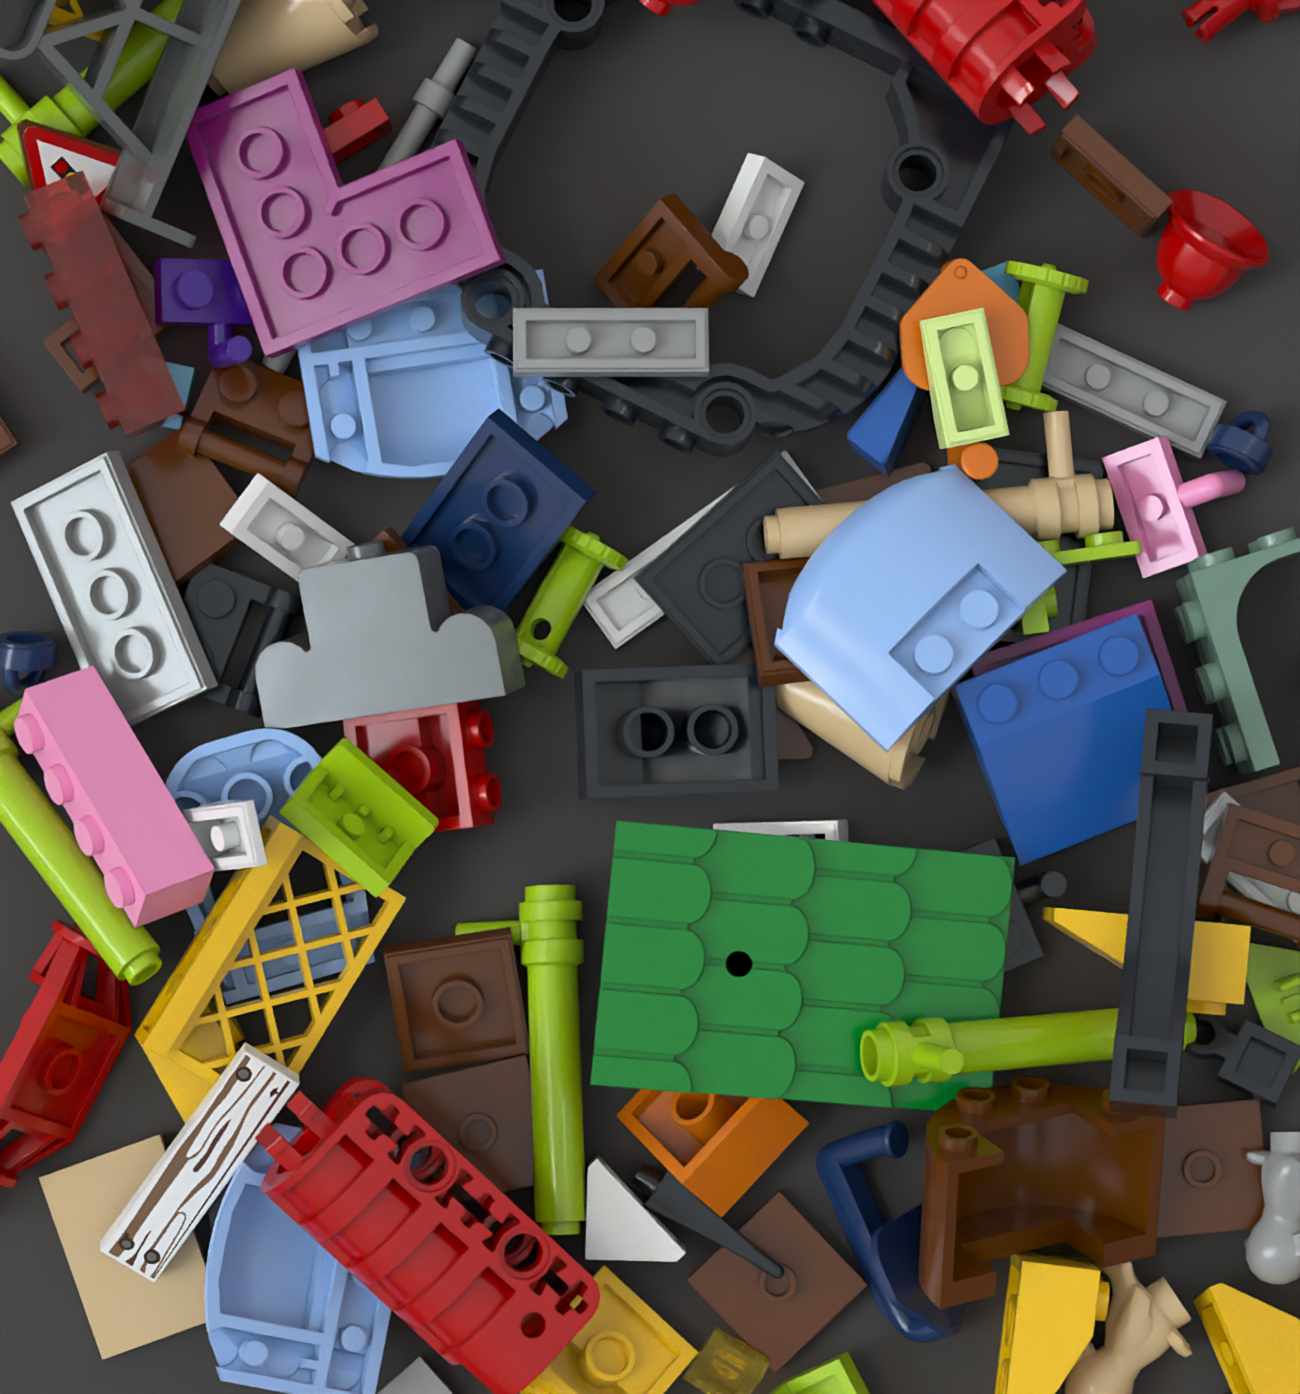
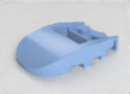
M271 728L254 729L217 739L194 748L174 766L165 786L182 814L185 809L218 801L254 800L260 830L269 815H272L299 832L294 825L279 813V810L310 770L322 758L309 743L290 732ZM339 872L342 884L354 882ZM209 884L204 901L186 909L194 926L195 935L216 903L211 884ZM365 889L345 894L347 901L342 902L347 929L369 924ZM333 906L298 915L304 941L338 932ZM289 918L254 928L259 952L294 943ZM363 936L350 939L353 952ZM247 941L237 958L250 955ZM341 942L306 951L313 980L341 972L346 965ZM374 952L367 964L375 962ZM297 953L262 962L268 992L303 983ZM253 965L230 970L225 975L223 983L226 989L222 992L226 1004L260 995Z

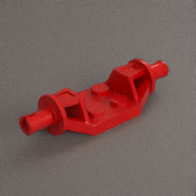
M54 919L50 928L56 933L28 976L40 989L30 1008L23 1015L20 1027L0 1063V1140L11 1129L24 1132L22 1136L0 1152V1186L14 1189L19 1181L16 1174L73 1143L133 1029L127 980H118L76 922L72 925L65 921ZM89 955L98 959L96 998L81 990Z

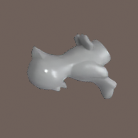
M1270 1132L1271 1151L1263 1149L1246 1151V1160L1253 1164L1262 1165L1261 1185L1265 1205L1261 1219L1252 1229L1250 1236L1244 1240L1246 1260L1251 1272L1261 1281L1270 1284H1287L1300 1277V1132Z

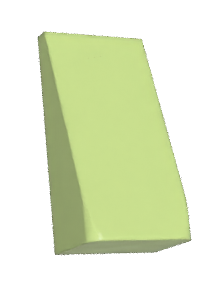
M984 308L919 321L939 448H950L1010 435Z

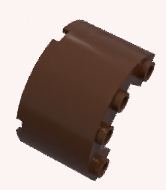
M1035 1075L1016 1076L1011 1079L1010 1085L991 1088L966 1087L960 1089L955 1099L947 1102L933 1113L926 1127L918 1274L920 1286L925 1295L939 1309L994 1296L997 1271L984 1262L1063 1242L1068 1243L1102 1268L1156 1255L1166 1118L1110 1112V1088L1102 1090L1077 1085L1052 1084L1045 1078Z

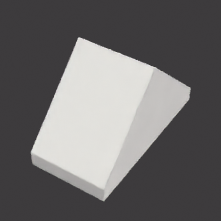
M599 1155L588 1164L585 1259L677 1262L686 1253V1247L651 1210L644 1207L645 1204Z

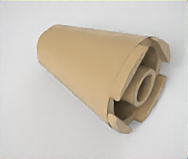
M241 0L207 84L221 97L226 92L233 94L292 68L303 72L368 44L379 36V29L376 23L365 28L359 16L369 10L364 0Z
M812 681L775 685L776 707L888 785L901 790H905L910 786L920 771L926 758L918 756L928 738L935 739L950 692L949 690L886 753Z

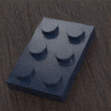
M498 408L486 418L401 538L410 548L425 545L437 547L441 557L446 590L465 611L479 605L496 607L506 613L597 492Z

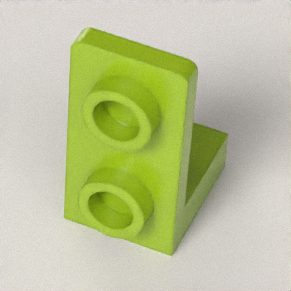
M1122 531L1088 535L1084 538L1085 548L1060 551L1059 540L1038 542L1063 567L1134 557L1142 553L1140 540L1124 542ZM1054 586L1016 623L1017 637L1049 632L1048 619L1057 618L1058 615Z

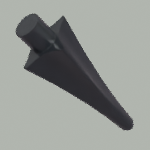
M644 1164L637 1172L631 1185L649 1197V1200L644 1205L645 1208L723 1246L773 1278L780 1279L784 1276L785 1270L781 1264L750 1242L723 1217L721 1218L682 1185L669 1170L665 1176H662Z

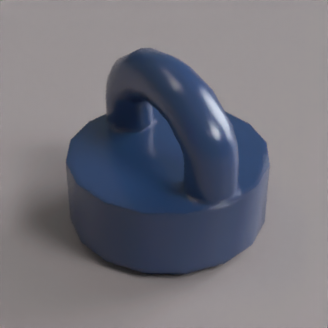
M1251 410L1240 414L1230 425H1216L1206 446L1208 453L1218 462L1242 473L1250 475L1264 473L1274 451L1265 442L1271 429L1270 420L1265 413ZM1255 426L1252 433L1245 431L1249 427Z
M32 631L0 634V668H2L3 684L8 691L15 695L24 694L25 689L38 685L43 681L46 669L56 666L57 641L51 635ZM18 671H30L26 677L19 679Z

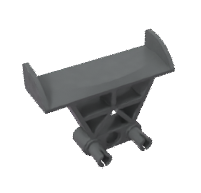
M0 0V57L16 60L25 58L34 52L123 148L98 208L134 225L192 248L197 236L157 220L152 215L241 0H184L174 23L141 9L140 6L143 0H113L115 6L47 28V23L57 0ZM134 22H137L168 36V39L132 127L129 129L102 98ZM103 30L83 79L54 45Z

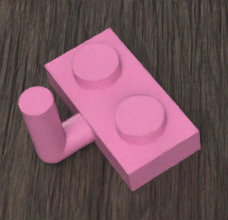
M1167 436L1151 439L1102 458L1130 542L1140 540L1142 553L1135 557L1143 578L1195 561V558L1208 554L1192 507L1216 498L1238 494L1245 487V477L1242 472L1236 469L1210 473L1183 483Z

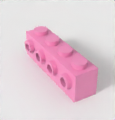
M94 665L25 689L19 714L14 722L18 742L27 754L33 753L44 772L45 786L51 799L57 805L63 804L74 823V833L80 849L86 856L94 857L104 874L105 888L114 906L123 908L134 928L202 903L215 868Z

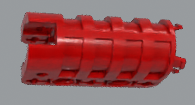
M872 0L983 124L995 125L1014 117L1024 128V131L1029 136H1032L1047 126L1032 109L1031 105L1049 92L1066 111L1080 96L1079 91L1069 81L1067 76L1083 64L1096 47V28L1093 18L1086 8L1087 0Z
M362 1075L349 1079L338 1088L320 1109L299 1090L285 1103L298 1116V1119L305 1124L290 1142L287 1141L269 1123L255 1137L265 1148V1151L275 1159L262 1181L261 1191L449 1364H462L494 1394H518L526 1388L577 1335L599 1307L600 1291L592 1275L404 1100L374 1077ZM360 1092L361 1095L355 1098L354 1095ZM373 1105L394 1123L385 1133L365 1115ZM410 1132H418L403 1142L395 1157L394 1149L399 1147L396 1144L398 1139L404 1134L408 1136ZM429 1146L428 1155L425 1160L418 1166L410 1167L411 1158L414 1153L422 1147ZM444 1155L446 1162L440 1166L443 1170L442 1174L435 1180L430 1177L428 1182H422L421 1180L436 1171ZM455 1181L485 1208L477 1219L446 1191L452 1187ZM506 1218H512V1220L497 1229L489 1244L487 1238L493 1235L488 1230L490 1225L496 1220L503 1224ZM520 1234V1239L516 1246L505 1252V1246L508 1241L515 1235ZM537 1240L539 1247L532 1250L534 1243ZM531 1251L537 1258L528 1267L522 1260ZM521 1262L518 1269L512 1268V1266ZM549 1268L563 1281L561 1286L555 1291L541 1279ZM578 1293L582 1300L578 1306L572 1308L568 1304Z

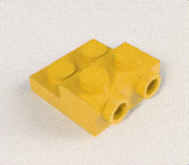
M604 1265L592 1276L598 1284L600 1291L599 1307L595 1314L547 1368L526 1388L520 1391L521 1394H664L699 1352ZM577 1293L568 1305L575 1308L579 1305L582 1298Z

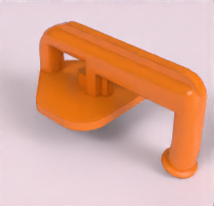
M958 258L946 262L942 266L940 274L900 321L902 367L909 381L922 390L930 391L919 323L921 320L984 308L999 385L1007 386L1014 383L1024 374L1028 366L1030 357L1028 320L1024 309L967 259ZM974 442L947 448L948 466L955 464L972 481L989 478L998 468L999 458L997 453L986 443Z

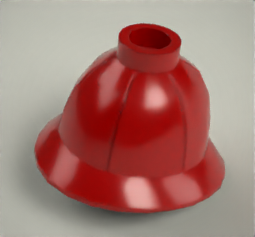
M1180 189L1168 195L1173 202L1167 209L1169 221L1160 238L1156 258V266L1163 280L1156 293L1162 299L1183 311H1189L1195 300L1213 299L1232 287L1246 270L1255 269L1267 264L1270 259V252L1265 239L1254 224L1236 208L1213 195L1198 190Z

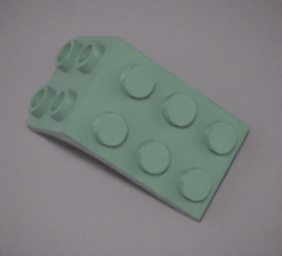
M1294 527L1256 539L1257 541L1247 544L1250 554L1235 558L1232 547L1195 558V561L1187 563L1189 574L1175 581L1182 603L1181 606L1174 608L1177 626L1185 644L1195 643L1202 666L1194 668L1196 684L1204 704H1215L1222 727L1213 730L1215 742L1224 765L1227 766L1234 763L1238 775L1256 772L1280 764L1237 630V608L1245 586L1259 569L1300 555V538H1297Z

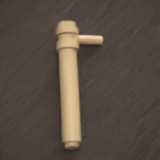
M1068 411L1043 413L1049 470L1048 478L1030 479L1027 486L982 490L1037 542L1059 540L1060 535L1064 533H1074L1075 537L1080 539L1088 535L1098 534L1099 530L1113 529L1114 503L1108 478L1094 480L1092 474H1074ZM868 500L776 508L775 515L764 516L763 518L767 554L779 553L780 559L811 557L827 536L853 511Z

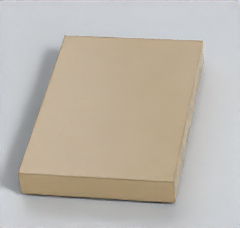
M162 1133L39 1177L102 1360L206 1323L204 1287L207 1259L196 1228L192 1230L155 1282L150 1281L100 1251L102 1238L168 1149Z

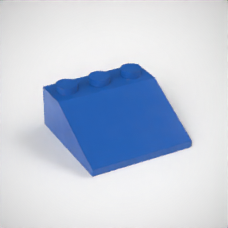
M1137 614L1121 618L959 682L950 689L1020 866L1137 820L1146 709L1172 710L1159 669Z

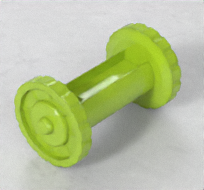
M1007 260L1004 274L1022 282L1017 304L1024 309L1027 315L1030 357L1024 374L1017 381L1007 386L1000 385L1002 400L1006 402V408L1019 411L1024 406L1046 412L1056 411L1058 400L1047 394L1040 393L1065 293L1086 294L1089 280L1056 271V266L1043 263L1040 267Z
M570 527L560 542L563 545L516 629L522 664L528 668L534 664L561 679L565 678L570 668L555 655L603 566L623 571L628 562L625 556L600 542V537L590 531L585 534L573 527ZM541 621H548L551 625L548 637L543 640L535 639L534 629L536 625Z

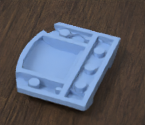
M543 269L535 270L542 282L544 301L549 305ZM455 284L297 348L315 458L326 463H330L331 460L353 471L376 477L396 479L444 477L486 418L498 408L538 441L553 426L556 430L567 421L564 394L547 386L542 381L543 377H513V368L495 361L484 352L487 345L469 335L462 324V291ZM495 293L485 294L475 303L478 313L490 319L506 315L511 308L506 298Z
M955 464L940 467L937 472L905 479L875 495L853 511L827 536L807 561L791 589L782 630L777 628L774 646L887 753L1066 574L1067 570Z
M271 1124L289 1142L301 1130V1128L284 1124ZM258 1143L239 1165L231 1179L215 1219L208 1249L204 1287L205 1320L209 1340L219 1367L215 1366L219 1378L224 1382L288 1394H375L391 1309L261 1191L262 1181L275 1159ZM398 1148L394 1149V1155H395V1157H396L397 1152H398V1150H399ZM414 1153L411 1158L410 1167L420 1164L422 1153Z

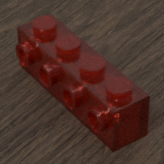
M79 171L24 194L23 197L29 211L18 215L33 251L45 247L55 271L44 275L46 283L58 310L71 307L80 330L70 334V338L84 370L94 366L97 367L106 390L96 393L95 396L110 430L122 426L125 435L131 439L188 415V411L84 171Z

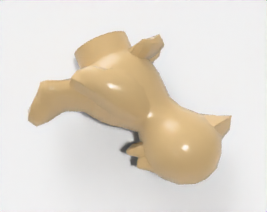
M1131 1261L1105 1268L1096 1264L1110 1279L1113 1293L1105 1320L1104 1345L1095 1350L1094 1345L1091 1342L1088 1343L1067 1375L1065 1394H1132L1134 1381L1140 1370L1159 1358L1170 1346L1185 1358L1192 1355L1190 1345L1177 1330L1191 1321L1192 1318L1164 1277H1161L1145 1288L1137 1279Z

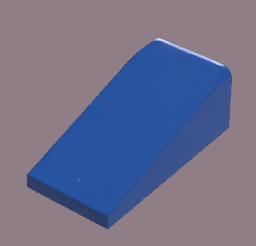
M903 367L898 370L847 433V438L853 451L888 478L896 466L927 392L909 381Z

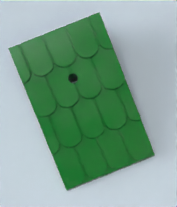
M617 820L590 1085L937 1111L941 1106L955 1099L957 1092L962 1088L993 1087L994 1071L952 1075L947 1082L930 1084L920 1083L917 1078H913L912 1082L907 1086L886 1087L881 1082H870L865 1077L861 1066L860 1041L866 1030L876 1029L880 1022L900 1020L911 1026L916 1019L932 1017L944 1018L947 1023L1000 1018L1016 857ZM742 951L749 955L752 960V967L748 974L740 975L732 969L730 957L733 952Z

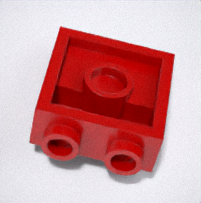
M479 700L342 720L345 738L349 739L438 818L439 825L434 832L494 825L493 811H498L501 807L502 788L498 777L494 773H488L485 748L490 747L493 743L494 726L489 712L485 709L480 710Z

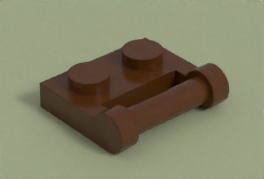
M672 193L659 199L593 278V281L616 308H658L696 264L705 274L706 278L680 308H708L709 313L726 293H733L738 290L748 278L749 271L744 261L736 254L725 251L678 196Z
M245 360L226 369L212 367L195 407L183 426L176 451L195 458L199 453L254 476L259 473L295 499L315 458L303 382L250 360ZM213 420L290 450L293 453L288 461H285L210 431L209 428Z
M1227 803L1203 879L1198 887L1196 915L1210 920L1214 915H1219L1296 940L1297 948H1300V914L1223 890L1228 873L1232 872L1300 894V825L1233 803Z

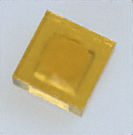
M716 1327L698 1351L699 1353L691 1361L682 1379L707 1394H751L763 1378L771 1360L751 1349L743 1341L730 1336Z

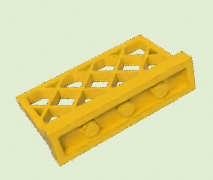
M269 815L260 830L267 865L235 870L134 1034L136 1039L145 1048L164 1059L166 1057L212 1085L221 1076V1073L213 1068L228 1065L238 1052L234 1048L228 1018L260 1009L264 1011L270 1043L254 1046V1048L264 1054L273 1053L274 1059L299 1074L406 900V897L387 887L379 895L385 902L372 923L347 929L340 895L365 888L350 877L344 869L310 839L272 815ZM303 850L322 861L328 888L293 897L288 873ZM334 869L354 882L337 885ZM281 886L284 900L270 903ZM331 898L338 932L304 941L296 907ZM287 909L294 943L259 952L254 928L262 915ZM363 936L353 952L350 939ZM247 941L250 955L237 958ZM341 942L346 965L339 977L313 984L306 951ZM297 953L304 987L269 996L262 962ZM253 965L261 999L225 1008L220 988L225 975L230 970ZM329 992L319 1008L316 995ZM213 997L216 1010L203 1013ZM307 997L312 1021L304 1034L280 1040L272 1006ZM219 1020L226 1054L199 1061L181 1050L193 1027ZM295 1047L285 1063L282 1050Z

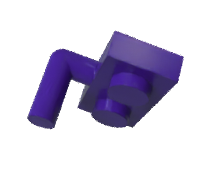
M159 258L155 260V325L207 326L208 360L216 369H226L247 360L252 353L251 343L243 336L233 337V327H255L231 260Z

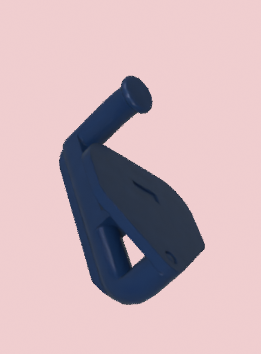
M896 1120L891 1121L886 1126L866 1129L828 1143L820 1149L816 1157V1166L879 1311L906 1338L918 1343L934 1342L960 1332L964 1303L939 1309L925 1295L920 1286L918 1274L922 1203L885 1223L859 1165L860 1162L881 1155H888L892 1159H899L906 1154L909 1145V1133L905 1124Z

